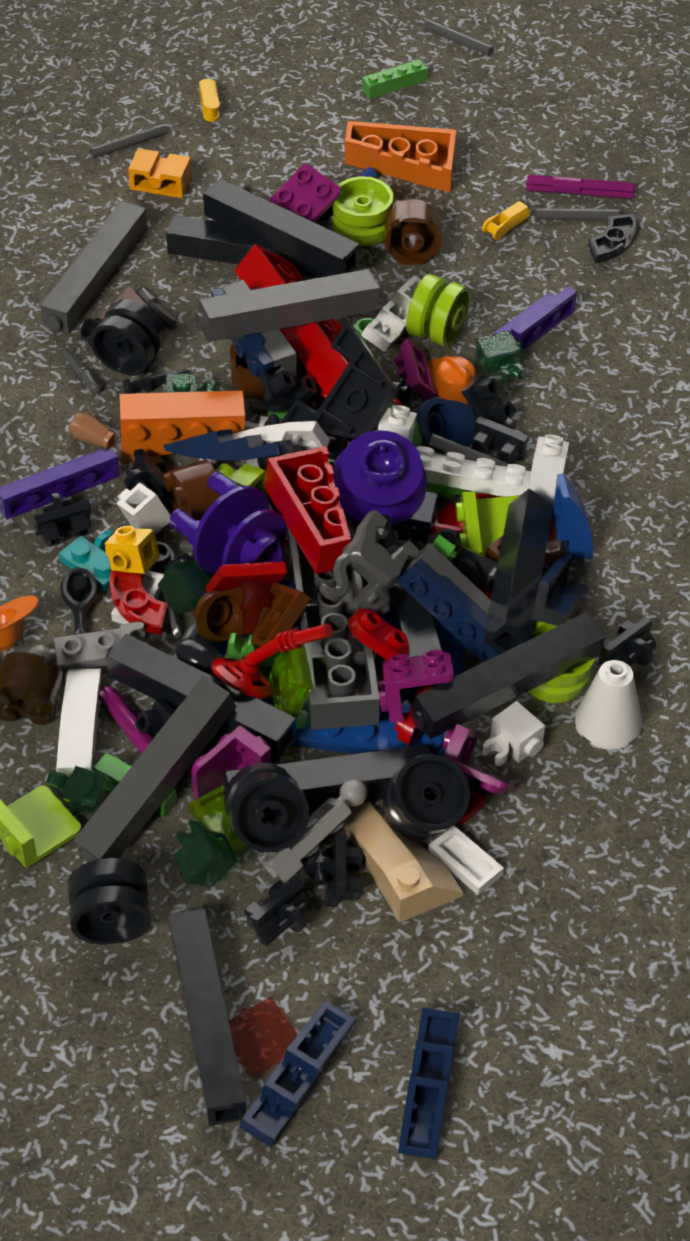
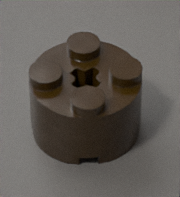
M10 652L6 654L5 659H0V720L14 722L17 717L29 718L31 722L38 725L48 724L50 717L55 712L63 673L60 667L54 662L52 667L43 663L44 657L29 652Z

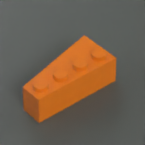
M348 121L345 136V164L362 169L372 167L376 173L450 192L455 157L456 130Z
M243 390L119 394L122 464L135 462L133 454L138 449H143L149 457L172 454L165 451V444L220 430L232 429V434L245 431Z

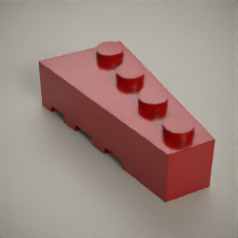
M327 446L268 458L264 484L266 491L315 574L333 571L337 558L342 555L344 547L351 542L344 510L339 502L340 494L338 487H335L333 479L334 471L332 465L329 464Z

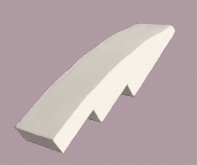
M414 275L398 289L391 301L366 326L361 336L386 352L407 330L406 318L409 305L421 279Z
M317 421L287 422L261 426L233 434L234 439L261 434L263 445L291 440L293 448L298 445L302 450L328 446L330 441ZM258 458L248 460H217L219 465L225 463L232 468H240L244 463L260 468L257 463Z
M68 669L58 740L57 774L92 773L97 743L99 693L102 681L101 669Z

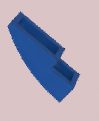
M557 474L552 514L557 539L564 542L566 553L573 556L572 560L593 558L592 533L581 496L573 483L564 474Z

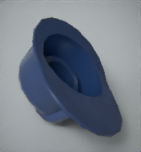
M435 398L426 401L421 409L418 410L416 422L422 436V442L429 444L432 434H435L466 447L472 444L477 417L467 404Z

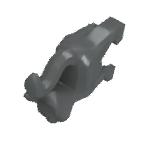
M377 510L368 512L357 527L353 541L344 547L342 555L335 562L333 572L336 587L332 588L323 583L320 586V592L329 600H341L346 595L349 581L346 568L349 567L360 574L368 582V585L349 603L348 608L353 610L361 607L384 615L390 610V590L400 580L406 560L417 557L420 550L410 541L401 547L392 545L386 550L377 541L385 539L388 531L381 528L385 527L388 520Z

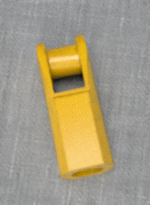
M203 79L199 81V95L203 118L208 122H214L219 119L218 109L220 108L216 81Z
M518 201L500 214L488 218L482 226V231L485 234H492L494 240H500L510 230L529 218L530 211L528 206Z

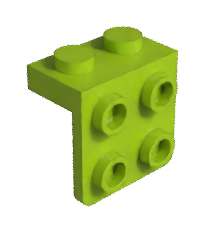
M475 491L462 492L460 503H456L457 522H462L464 532L459 534L460 550L465 546L485 556L487 547L503 536L508 506L519 496L476 499Z
M42 785L35 788L8 806L0 799V839L11 856L15 855L25 868H28L74 839L82 830L81 824L47 786Z

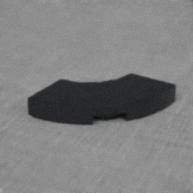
M634 213L607 217L606 230L599 236L588 239V247L595 264L614 259L630 247L636 233V217Z

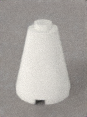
M607 661L600 667L575 714V724L578 733L591 741L590 744L595 747L609 750L624 748L629 745V742L637 738L641 732L643 720L633 671L628 664L622 661Z

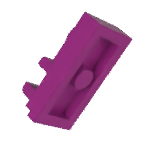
M407 338L400 346L402 353L393 359V362L400 367L396 374L406 380V385L410 386L411 392L414 395L418 394L428 401L437 396L426 354Z

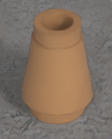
M79 411L76 413L68 429L74 439L105 449H109L116 438V433L112 432L89 412L84 414Z

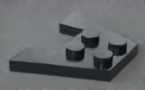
M347 321L332 343L331 348L351 361L317 412L297 399L281 423L317 421L328 437L353 441L358 436L373 431L399 392L398 388L354 326Z

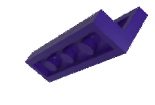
M103 448L1 486L0 510L5 519L8 520L51 503L50 493L58 492L60 498L63 499L120 477L118 456L113 449L106 451Z

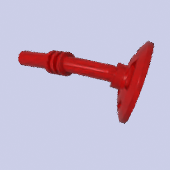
M326 623L300 631L298 629H291L280 632L276 635V638L247 654L246 657H242L241 660L224 657L216 658L211 668L214 674L231 688L252 697L269 698L274 692V686L265 674L259 670V663L279 651H292L301 648L305 643L331 637L333 629L330 624ZM261 681L264 686L252 685V682L257 683Z

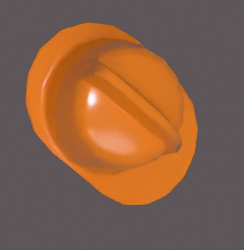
M445 356L428 361L436 394L441 399L468 404L461 391L472 382L476 375L472 363L460 356Z
M22 596L0 606V652L14 647L22 638L24 633V617L33 612L38 606L39 600L36 596Z

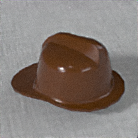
M251 586L212 590L199 599L196 609L192 610V615L196 619L198 633L204 640L212 643L229 640L231 633H236L237 637L253 633L259 623L263 607H268V603L263 593Z

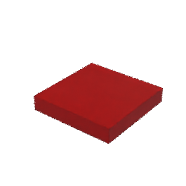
M285 562L221 565L207 584L206 592L251 586L259 589L262 593L270 594L269 590L274 582L279 583L287 574Z

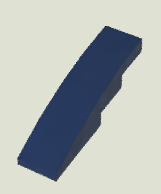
M232 429L214 431L164 445V449L167 452L191 458L220 461L248 460L294 452L291 440L263 445L261 434L234 439Z
M324 1000L286 1049L283 1060L264 1083L261 1094L242 1117L239 1128L272 1147L333 1059L355 1024L356 1019Z
M422 1007L398 1154L433 1160L437 1159L460 1013Z

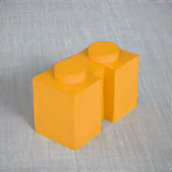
M138 148L128 168L130 189L183 198L192 178L191 157L169 154L168 158H162L158 151Z

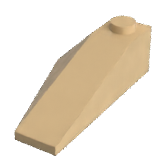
M366 801L359 806L349 808L352 813L344 819L343 828L353 845L362 848V860L399 923L463 896L461 888L448 867L415 839L408 838L394 829L386 815L373 804Z

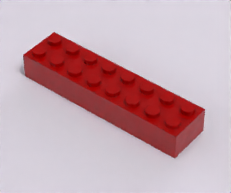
M256 244L234 270L240 280H244L250 290L306 280L292 262ZM335 318L279 329L296 352V360L307 368V376L313 377L315 383L319 384L322 388L320 393L326 399L351 361L331 348L332 343L343 327ZM397 397L392 401L396 405L403 406Z

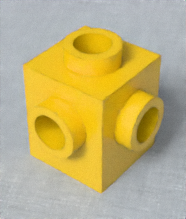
M123 526L118 528L104 543L105 552L112 571L145 574L160 558L152 529Z

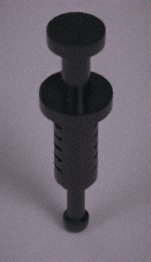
M188 369L175 373L168 370L148 375L145 372L141 373L140 380L130 382L129 379L123 380V388L126 394H132L133 389L143 387L145 392H149L153 386L173 382L175 377L188 376L190 372Z

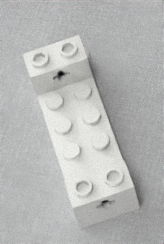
M394 405L392 408H388L381 418L378 430L395 432L412 443L417 413L410 412L408 407ZM557 435L539 436L531 471H527L524 466L518 464H508L507 467L495 465V461L487 458H478L477 461L465 459L463 454L448 452L444 455L434 453V449L418 446L416 449L421 456L427 482L501 497L520 496L527 489H531L554 506L557 474H563L569 442L563 441V438Z

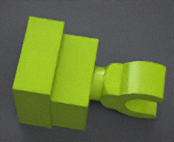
M222 463L215 470V472L223 473L240 486H251L257 488L265 496L269 495L264 487L266 473L261 468L244 463L237 471H234L228 464Z

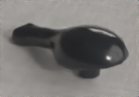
M76 567L70 569L63 576L60 585L62 598L73 612V635L89 633L87 630V612L93 605L98 593V585L94 575L87 569Z
M186 638L178 643L176 655L179 660L211 676H216L212 671L211 665L216 658H221V655L212 644L199 638Z

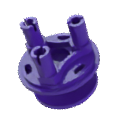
M376 430L358 436L341 452L333 465V479L335 487H338L340 494V506L347 517L359 524L368 512L377 510L381 515H390L391 527L399 525L410 519L419 510L424 501L427 490V477L421 456L408 439L395 432Z
M214 472L209 477L207 486L221 495V497L207 509L201 520H195L183 509H176L170 515V527L188 538V543L194 546L193 551L197 564L208 573L215 574L221 565L281 562L283 558L282 549L287 535V527L283 517L276 511L269 509L266 496L257 488L240 486L221 472Z

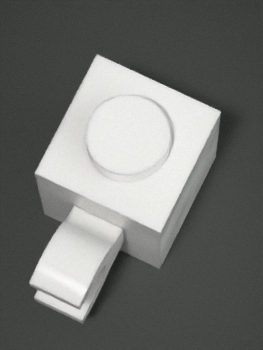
M138 483L131 491L125 489L117 496L119 501L116 504L134 528L152 529L154 535H156L171 521L170 514L157 494L141 483Z
M516 701L492 718L490 739L484 742L482 753L486 756L491 751H498L499 753L495 756V765L497 767L507 762L508 754L518 763L528 755L533 757L544 745L545 725Z

